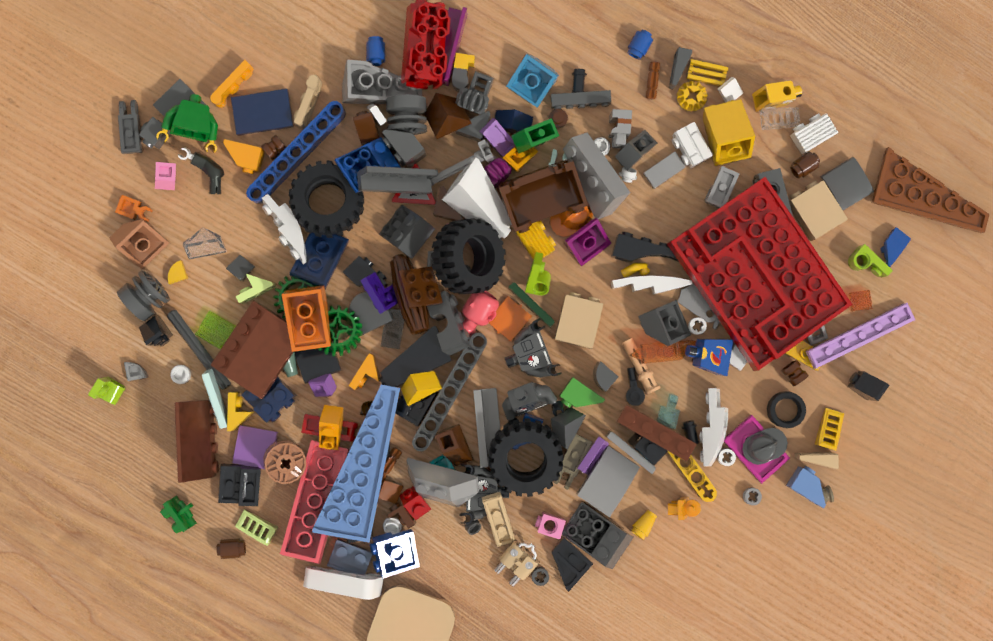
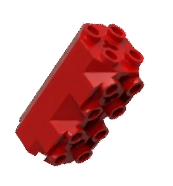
M415 0V3H411L407 7L401 83L404 84L406 82L407 87L427 90L428 86L433 85V89H438L442 86L443 73L446 72L447 68L445 40L450 31L451 19L448 16V10L445 9L444 3H429L427 0Z

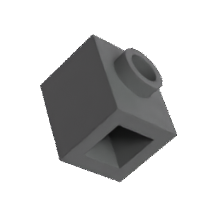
M154 117L141 127L139 135L144 138L142 142L151 149L154 146L160 150L165 143L166 134L160 133L157 139V133L162 131V123Z

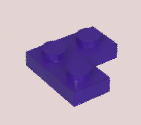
M376 272L360 280L364 290L368 293L374 307L380 314L398 304L393 284L384 288Z

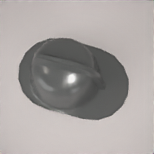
M776 428L762 430L745 440L743 443V454L753 464L767 463L785 453L788 444L787 437L781 430Z

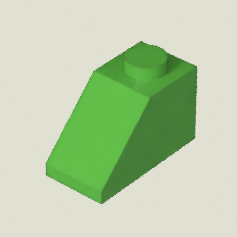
M574 377L570 379L559 395L562 398L561 402L569 408L572 405L574 407L603 403L605 400Z

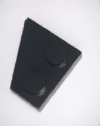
M434 392L410 406L406 404L402 395L398 399L395 413L414 425L420 426L438 393Z
M565 537L551 551L565 588L569 592L593 565V562Z

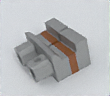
M613 109L611 111L609 123L615 124L608 138H612V148L622 149L626 145V139L631 134L632 110Z

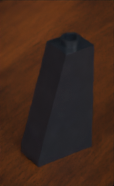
M437 326L431 327L380 372L382 376L379 379L382 385L397 387L405 383L410 374L429 372L452 361L450 355L442 352L437 337L439 333Z

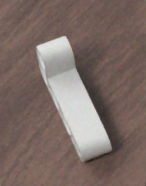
M306 566L303 587L360 599H374L381 596L383 578L380 574L369 573L359 575L317 566Z

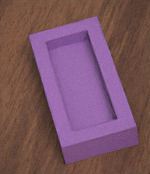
M494 118L479 131L502 158L515 147L513 139Z
M598 437L577 469L589 475L609 443Z

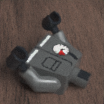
M538 318L532 324L523 328L516 336L514 346H512L515 354L505 357L508 368L519 365L521 371H525L529 376L542 378L561 375L562 372L557 373L555 371V367L560 366V364L552 365L540 333L545 328V325L539 327L537 322L541 318Z
M534 382L508 391V397L502 404L509 425L513 424V420L517 419L515 418L516 416L548 404H552L554 416H558L557 410H561L564 413L563 403L557 401V397L550 387Z
M462 463L461 466L466 467V471L463 473L478 476L479 492L466 501V512L459 514V516L466 517L464 522H460L461 524H470L472 521L487 516L482 497L501 492L502 498H509V493L505 491V487H497V479H493L491 471L485 467L480 468V466Z

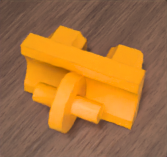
M683 496L678 501L672 500L671 503H668V515H678V520H685L688 516L695 517L701 512L700 503L693 499L689 500V496Z

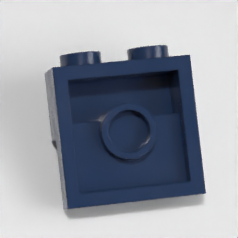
M277 377L263 399H260L248 390L242 396L253 407V410L268 423L270 421L275 422L281 416L279 412L284 407L288 409L295 402L293 398L296 394Z

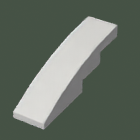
M637 276L611 281L612 289L631 285L632 292L651 287L653 295L693 284L692 280L668 276Z

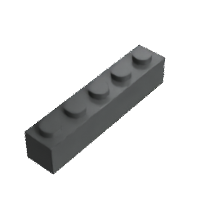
M611 90L551 94V109L585 108V106L594 108L597 105L607 107L611 104Z

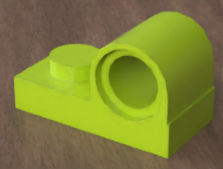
M866 244L858 246L848 259V265L852 270L859 271L870 266L871 272L877 277H886L893 271ZM858 256L863 259L862 266L857 264Z
M535 253L526 283V293L542 296L549 292L551 275L548 271L544 270L545 262H542L543 253Z
M109 376L97 379L88 396L94 399L101 398L108 403L116 405L126 387Z

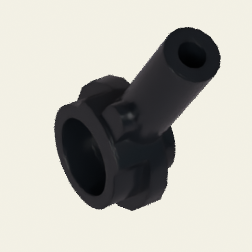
M635 367L627 368L630 388L626 393V400L629 404L638 406L644 402L645 394L637 386Z

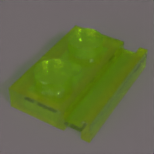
M209 311L195 335L221 350L236 326L214 312Z

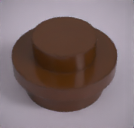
M554 109L549 115V119L552 118L556 128L565 126L568 121V115L562 109Z

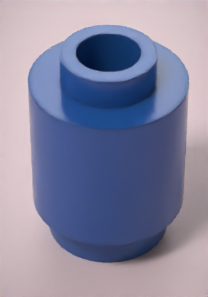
M643 29L636 31L628 46L629 50L627 53L633 58L641 60L653 42L652 34Z
M379 36L369 37L366 43V61L374 66H381L385 62V42Z

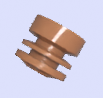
M278 440L270 444L266 449L263 463L268 476L273 481L289 484L298 480L303 475L306 468V457L295 442ZM282 459H285V460L290 459V460L288 461L289 466H287V467H286L285 465L280 466V465L282 464L281 460H282Z

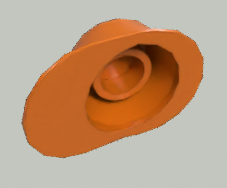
M589 204L584 207L585 210L578 213L565 211L551 216L550 226L552 230L562 237H569L592 220L593 213Z

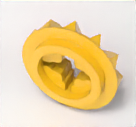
M690 81L684 83L677 92L679 105L687 111L701 109L707 101L706 87H703L700 82ZM689 91L692 93L698 92L695 97L696 101L693 98L686 100L690 95Z

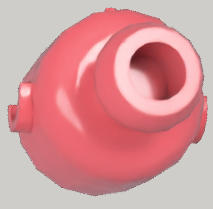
M487 291L471 294L462 308V313L466 317L462 324L469 336L475 334L477 325L485 326L496 317L499 301Z

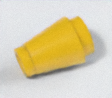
M647 510L632 525L631 532L644 540L645 537L649 536L657 516Z

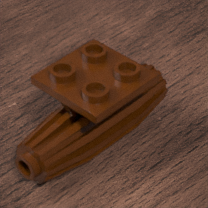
M404 254L395 255L390 262L392 284L403 319L412 335L426 332L430 329L427 306L443 303L433 268L431 266L414 269L408 256H404Z

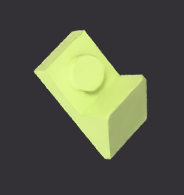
M246 274L253 288L249 286L240 290V294L236 298L240 304H245L277 286L273 282Z

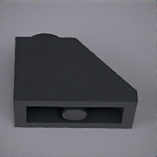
M858 371L850 377L848 388L865 400L879 401L890 385L865 371Z

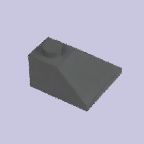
M677 300L638 316L645 334L667 346L691 336Z

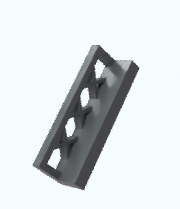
M366 166L357 172L358 191L432 193L431 179L438 176V170Z

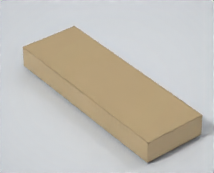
M501 492L482 497L497 547L513 543L515 537Z

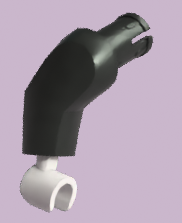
M181 148L187 152V156L184 157L178 154V157L182 160L190 159V164L200 168L210 177L209 194H221V177L225 175L223 168L197 152L191 154L188 148Z

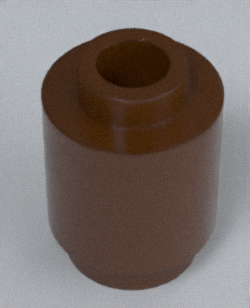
M807 152L793 162V165L790 166L791 172L798 179L804 178L819 168L820 159L816 153Z
M240 538L220 540V544H217V556H221V559L241 558V556L246 555L245 540H240Z

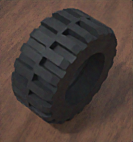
M327 160V164L317 161L313 167L311 164L305 166L306 171L302 172L300 170L297 173L298 178L292 180V189H289L290 208L298 224L304 227L308 233H315L317 237L326 235L327 238H333L332 235L334 234L341 236L344 235L343 231L347 230L349 232L353 229L352 225L354 223L357 224L360 220L359 216L363 214V191L355 193L338 165H334L333 161ZM322 185H335L343 190L345 202L335 213L328 215L318 214L309 205L311 193Z
M475 218L452 221L443 226L441 231L437 233L435 237L437 240L433 241L432 248H434L431 253V259H433L434 263L432 268L436 270L435 275L437 279L441 280V284L448 288L449 291L458 294L483 293L490 290L493 285H496L499 281L498 277L502 276L504 271L502 267L505 266L506 261L504 260V255H506L505 249L502 247L503 241L498 237L499 233L497 230L492 229L493 226L488 222L485 223L484 220ZM466 242L470 244L474 254V263L470 272L463 260V249Z
M524 418L523 422H519V419L513 420V424L509 425L507 423L503 425L502 430H498L495 433V438L490 443L489 468H491L493 479H497V484L500 487L504 486L506 492L511 493L514 491L516 496L520 497L522 493H526L527 497H532L534 492H537L538 495L544 493V488L550 489L553 486V481L559 479V472L563 469L564 460L562 447L555 432L551 431L548 425L543 426L541 421L538 420L531 422L529 418ZM519 443H534L543 450L544 461L537 469L530 472H520L509 465L507 459L508 452Z

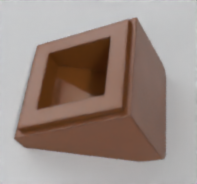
M385 479L378 498L396 504L403 485Z

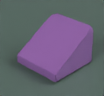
M331 374L322 375L308 382L315 397L332 396L337 388Z

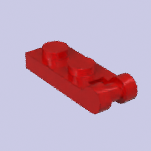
M305 414L301 433L319 436L321 416ZM343 420L342 427H348L347 434H341L340 440L354 442L356 438L354 436L355 429L358 428V423Z

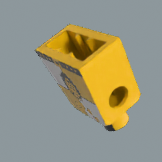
M792 81L766 84L752 94L756 112L786 106L796 100L797 97L802 96V88L799 85L794 86Z

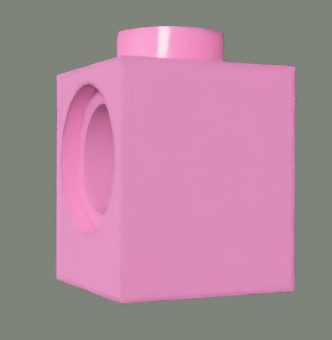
M156 162L155 189L175 190L176 163Z
M542 512V515L537 517L535 527H538V533L560 539L566 520L565 518ZM547 520H552L555 522V526L548 530L544 527V523Z

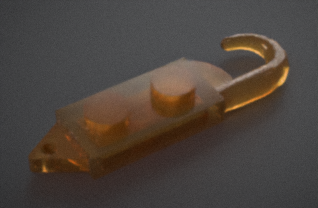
M678 341L669 346L663 343L640 344V347L631 353L630 356L642 361V364L682 360L685 357L686 347L688 345L695 346L696 341Z

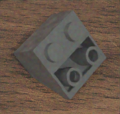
M384 130L382 132L384 135L382 140L391 152L393 150L396 152L394 156L402 167L411 168L426 157L424 148L413 133Z
M401 205L383 227L379 235L413 259L435 228L421 216Z

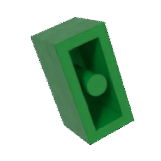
M551 118L525 128L511 137L518 153H522L558 137L559 134Z

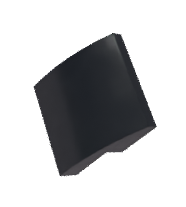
M318 348L294 351L305 384L309 380L322 375L342 371L337 354L333 357L332 351H329L326 355L324 354L325 348L321 351Z
M221 464L218 503L258 506L261 468Z

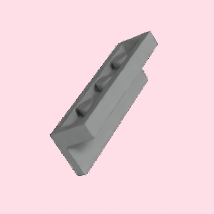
M496 388L473 390L480 468L489 466L490 443L495 438V433L500 430Z

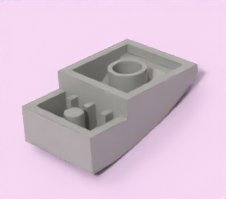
M607 446L576 494L610 517L640 467L610 446Z

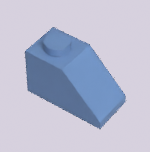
M798 466L786 486L817 506L824 508L826 504L820 478L814 475L816 472L811 468Z

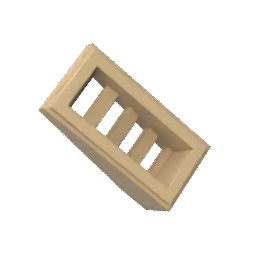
M813 452L795 454V458L798 460L839 469L837 453Z

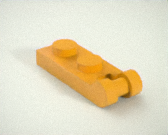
M244 60L212 93L210 97L211 102L218 108H223L226 105V99L231 94H235L240 87L239 85L252 76L253 67Z

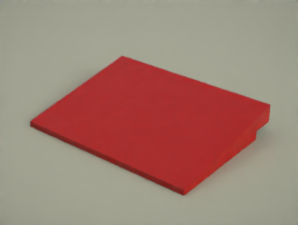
M766 177L667 243L753 371H759L774 359H778L853 305Z

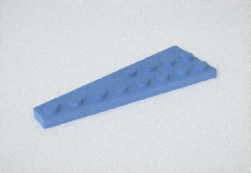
M380 385L315 522L312 533L370 543L400 388Z

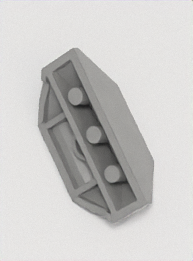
M411 458L406 460L408 474L416 492L426 499L460 507L479 492L478 476Z

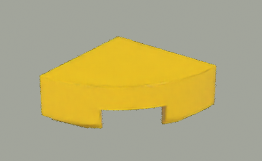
M182 260L176 262L168 272L169 285L188 279Z

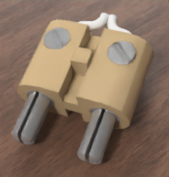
M513 541L499 557L501 562L494 571L499 574L505 567L511 568L515 574L509 581L511 586H515L520 579L525 580L540 563L536 558L535 546L532 543L527 545ZM525 547H531L532 553L530 551L527 552Z

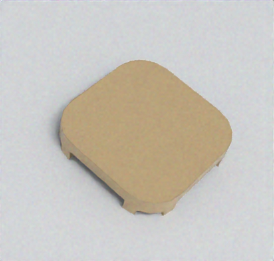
M403 584L392 586L385 591L380 600L367 636V641H449L455 621L454 609L445 599H439L406 587Z

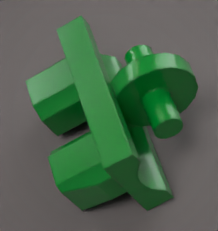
M175 496L163 504L164 507L160 513L166 519L169 517L174 519L175 523L171 526L176 534L181 531L185 532L197 524L192 517L194 515L190 511L194 506L192 503L186 505L183 500L180 501L178 496Z

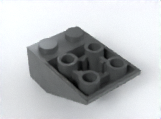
M581 502L562 531L564 537L610 569L615 567L634 538L583 502Z

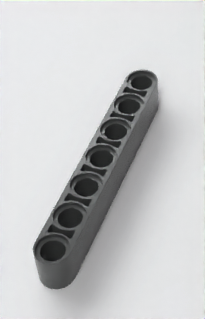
M475 333L469 339L470 347L465 348L416 432L412 445L417 451H424L430 446L484 351L487 339L482 333ZM477 336L484 339V344L481 347H475L473 344V339ZM466 353L474 355L473 363L467 364L464 362V355ZM458 369L463 370L465 373V377L461 381L456 380L454 377V373ZM451 386L455 389L453 397L445 395L446 387ZM438 403H442L446 407V411L443 414H439L435 410V406ZM428 420H433L436 423L435 430L430 431L426 428ZM418 437L426 439L427 444L425 447L417 445L416 440Z

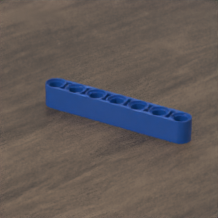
M338 101L330 102L247 189L246 194L251 201L256 204L263 203L262 197L267 194L271 196L340 124L346 115L342 104ZM334 108L341 109L338 115L331 114ZM323 121H326L327 127L325 129H319V124ZM308 135H313V142L306 143V137ZM295 149H301V154L298 157L292 156V152ZM286 162L288 164L287 169L280 171V164ZM269 176H274V182L267 185L266 179ZM261 190L260 197L254 199V191Z

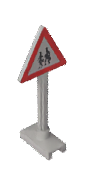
M486 140L478 142L479 151L475 152L473 156L438 173V176L431 179V185L465 169L475 158H478L480 162L486 160L489 163L497 159L490 150L492 148ZM414 164V166L412 167L415 169H420L418 164ZM396 193L391 200L393 203L436 205V200L432 193Z

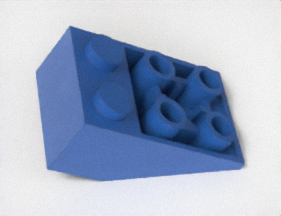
M381 137L334 160L355 193L361 192L358 191L357 172L364 167L401 168Z

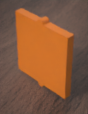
M508 296L497 309L496 317L489 324L497 330L498 334L501 333L509 341H512L532 315L524 310L521 304L518 305Z

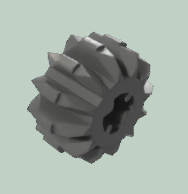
M465 87L460 88L456 96L455 103L457 106L478 114H484L489 105L488 96Z

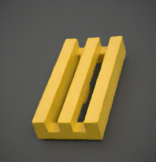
M691 59L686 79L721 86L725 83L728 67ZM693 66H698V67H702V68H706V69H711V70H715V71H720V72H722V73H717V72H713V71H708V70H704V69H699V68H695V67H693ZM692 72L721 78V81L692 75Z

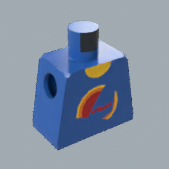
M697 339L695 346L688 345L686 347L685 355L693 357L692 364L697 368L715 375L728 376L733 340Z

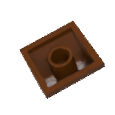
M435 93L427 108V112L424 114L436 139L472 124L465 109L457 106L455 103L457 99L455 97Z

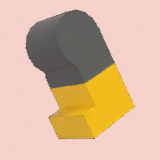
M456 53L452 85L457 92L463 87L468 89L469 67H474V55Z

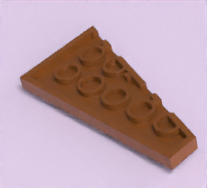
M886 148L871 203L978 233H985L989 213L971 201L968 202L959 196V193L950 190L944 186L945 184L921 168H917L908 162L909 160L896 154L891 148Z

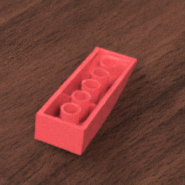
M311 440L306 457V468L299 482L280 555L321 564L328 535L312 533V530L348 455L349 449L339 447V450L319 448V442Z

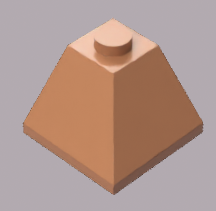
M143 219L123 224L109 237L114 247L141 269L169 244L168 240Z

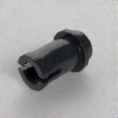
M574 69L572 76H574L572 93L584 92V81L587 76L585 69Z
M694 420L683 422L682 429H684L686 438L698 444L699 441L695 428L697 424L694 423Z

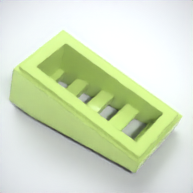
M247 510L243 511L235 526L266 546L271 543L278 529L276 525ZM246 517H249L250 519L246 527L243 526ZM253 520L256 521L253 530H250L249 528ZM259 525H262L263 527L261 528L259 534L256 533ZM267 528L269 529L266 537H264L262 535L265 529Z

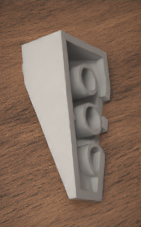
M346 60L342 83V103L386 104V99L395 95L410 94L422 96V89L407 87L406 82L404 84L401 83V75L398 76L388 72L389 70L378 68L370 62Z

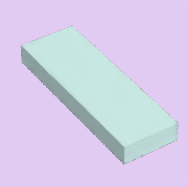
M209 369L202 374V378L219 428L223 429L227 427V410L212 369Z

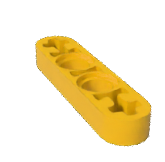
M668 451L667 453L697 495L705 502L714 501L717 491L692 455L689 457L690 464L687 467H682L680 465L681 458H675L674 454ZM694 472L701 474V480L697 483L691 480V475ZM706 481L707 484H704L706 489L712 490L710 492L711 497H703L705 491L701 487L699 489L697 487Z

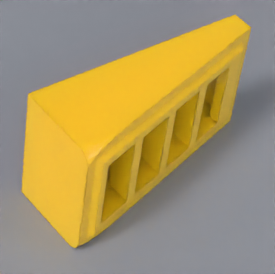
M828 408L824 409L815 445L837 450L844 413ZM832 415L838 417V419L835 421L829 419L828 416ZM827 422L835 424V428L827 426ZM825 430L832 431L833 436L826 434ZM824 437L831 439V442L823 441Z

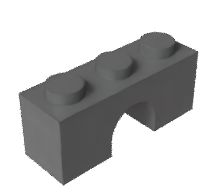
M443 291L440 293L443 303L429 305L427 308L431 318L437 321L447 318L448 324L446 329L438 333L437 337L442 352L452 355L470 347L468 341L470 336L463 327L462 322H464V319L456 307L458 305L456 297L447 291Z

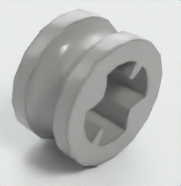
M748 488L744 491L743 500L747 504L757 505L761 502L762 494L758 489ZM749 492L757 494L755 495V501L748 500L750 497Z

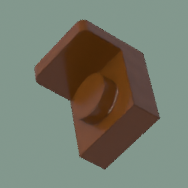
M396 503L389 508L388 518L399 513L398 519L402 526L406 525L409 529L416 524V520L403 504Z

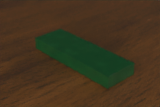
M515 282L508 287L549 328L555 323Z

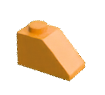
M224 139L225 147L237 166L243 169L242 172L251 175L254 172L260 173L265 154L261 147Z

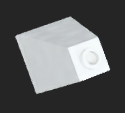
M475 158L459 173L442 200L466 219L475 218L484 220L485 223L488 222L493 226L492 229L497 230L499 233L498 237L505 239L511 231L509 228L511 226L510 219L478 158Z

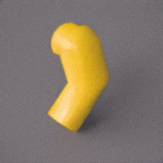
M632 263L623 268L621 273L624 278L638 271L641 276H645L650 273V269L646 263Z

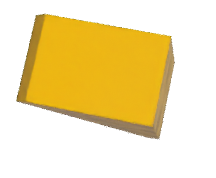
M435 371L410 374L401 387L408 406L442 389Z

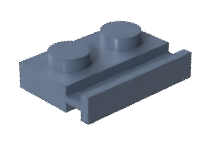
M337 539L327 566L343 572L365 575L372 558V553L369 550Z

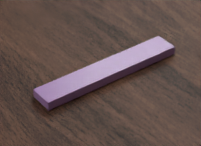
M903 303L805 352L815 369L914 321L915 317L908 303Z

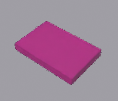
M750 415L725 437L724 443L762 484L785 464L790 457L784 453L779 458L759 465L753 464L745 458L743 454V443L749 436L765 430L753 415Z

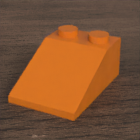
M324 285L286 290L282 294L292 352L330 347L328 304Z

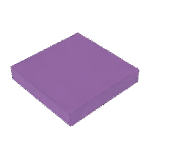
M239 425L232 463L265 469L263 463L264 453L270 444L277 441L278 432Z

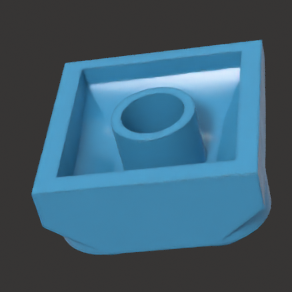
M526 54L506 87L538 108L552 85L555 84L559 74L538 58Z

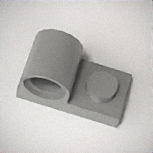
M721 166L704 202L717 208L726 204L740 173Z

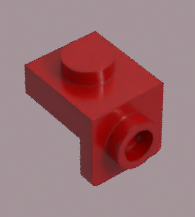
M414 486L406 489L399 496L403 506L415 520L431 510L430 505L416 492Z

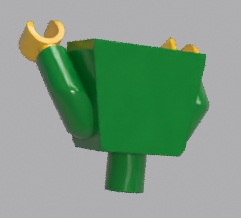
M191 94L189 101L181 100L180 105H174L166 112L161 125L162 131L158 132L156 137L158 139L159 134L164 133L166 134L164 142H166L169 138L167 132L170 130V134L207 142L204 145L206 152H208V146L212 144L213 153H215L217 146L214 144V141L217 139L218 124L213 114L210 113L209 106L201 104L202 97L197 94Z

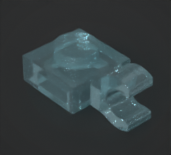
M669 394L667 405L660 406L657 422L666 427L676 429L680 410L675 409L679 396Z

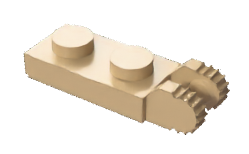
M314 74L309 76L306 81L307 90L302 94L300 108L296 110L293 118L294 124L303 130L308 125L322 86V81Z

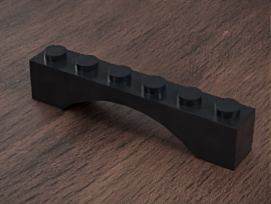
M627 232L617 235L611 258L625 262H631L644 257H664L679 262L666 243L659 242V245L651 243V239L645 237L636 239L633 238V234Z

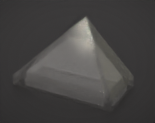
M201 228L183 242L188 259L226 252L221 235L205 228Z

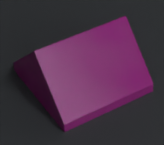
M594 218L564 241V245L580 266H583L612 244L597 218Z

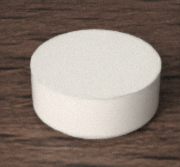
M177 365L171 370L170 376L173 382L185 384L191 378V371L185 365Z

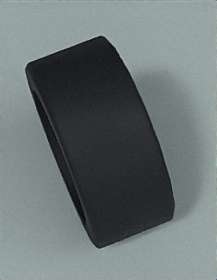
M779 392L768 401L767 415L776 426L794 428L804 420L806 405L803 399L795 393ZM782 399H791L797 405V415L790 421H782L776 415V404Z

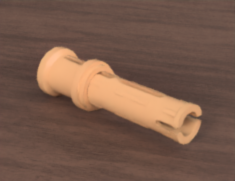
M633 338L623 342L622 345L639 375L637 379L641 381L646 391L645 395L660 389L661 386L657 385L653 377V371L649 370Z

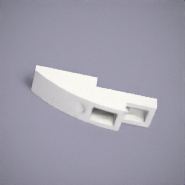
M268 194L262 197L264 204L262 208L268 216L271 215L274 218L273 221L278 227L280 234L278 237L279 241L284 247L288 246L291 249L290 253L295 260L299 259L305 264V243L297 219L286 203L279 207Z
M708 388L709 393H706V404H709V412H707L706 419L710 427H702V432L699 435L700 443H703L700 460L704 467L712 466L716 460L727 431L728 408L720 406V389Z

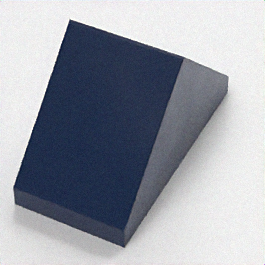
M496 110L495 119L506 132L516 134L532 126L533 116L518 110Z

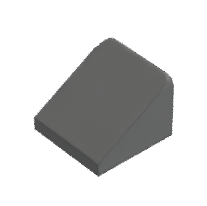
M239 255L226 269L239 280L244 281L247 277L246 274H250L255 266Z

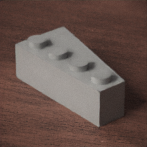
M588 132L572 137L563 148L567 159L574 161L591 211L597 219L609 216L631 192Z

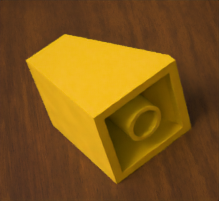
M731 100L726 103L705 107L703 122L713 155L714 165L718 166L752 158L755 133L742 100Z

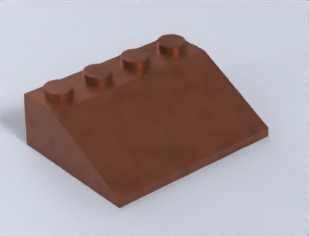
M253 300L211 363V366L255 396L263 399L294 353L291 350L287 322L264 305Z
M210 400L175 402L178 483L212 478L219 471V463L216 461L215 455L218 453V443L215 442L217 424L214 423L215 413Z

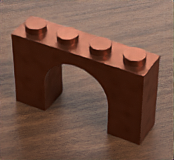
M627 404L617 420L622 426L652 441L686 462L697 445Z

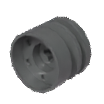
M407 94L395 95L386 99L387 113L395 115L387 119V123L390 124L387 126V130L413 133V135L427 132V125H425L427 118L420 116V114L427 112L426 97Z
M141 270L138 273L139 277L134 276L132 278L136 287L126 283L117 291V295L122 303L138 319L146 321L155 314L152 304L162 308V302H169L170 297L163 285L145 270Z

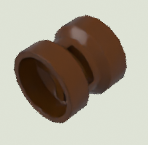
M274 135L269 143H264L261 146L272 161L286 148L277 135Z
M798 360L791 362L781 370L785 376L789 377V382L792 386L798 385L809 376L806 371L801 369V364Z

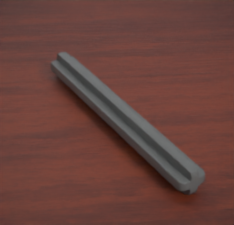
M170 311L167 314L168 319L206 370H213L218 386L222 390L228 388L231 382L226 376L211 366L213 358L178 311Z

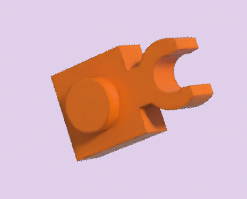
M121 195L115 213L134 220L138 215L140 219L148 222L149 219L144 217L143 214L145 211L152 212L153 210L147 206L140 208L142 202Z

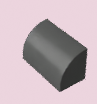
M598 361L593 370V378L596 385L606 392L619 376L604 363Z

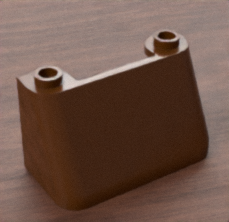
M570 159L556 162L497 185L514 232H526L530 230L529 226L532 223L565 211L578 213L585 210V206H588L574 161Z

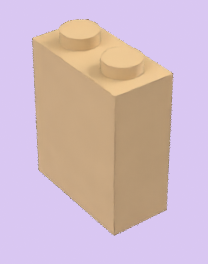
M815 180L806 186L808 190L801 193L799 190L790 196L791 211L810 241L819 238L848 220L824 180L819 183Z
M570 292V295L566 294L554 340L593 349L603 308V303H599L600 299L589 297L588 300L583 299L581 294Z

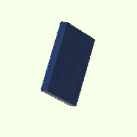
M288 89L231 97L237 136L294 127Z
M309 233L305 241L306 263L303 264L299 259L296 260L290 271V276L314 286L324 285L326 290L349 243V239L337 234L332 235L333 238H327L326 235L317 237L315 233Z

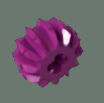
M502 158L494 159L484 169L495 189L499 183L504 182L509 177L512 171L509 164Z

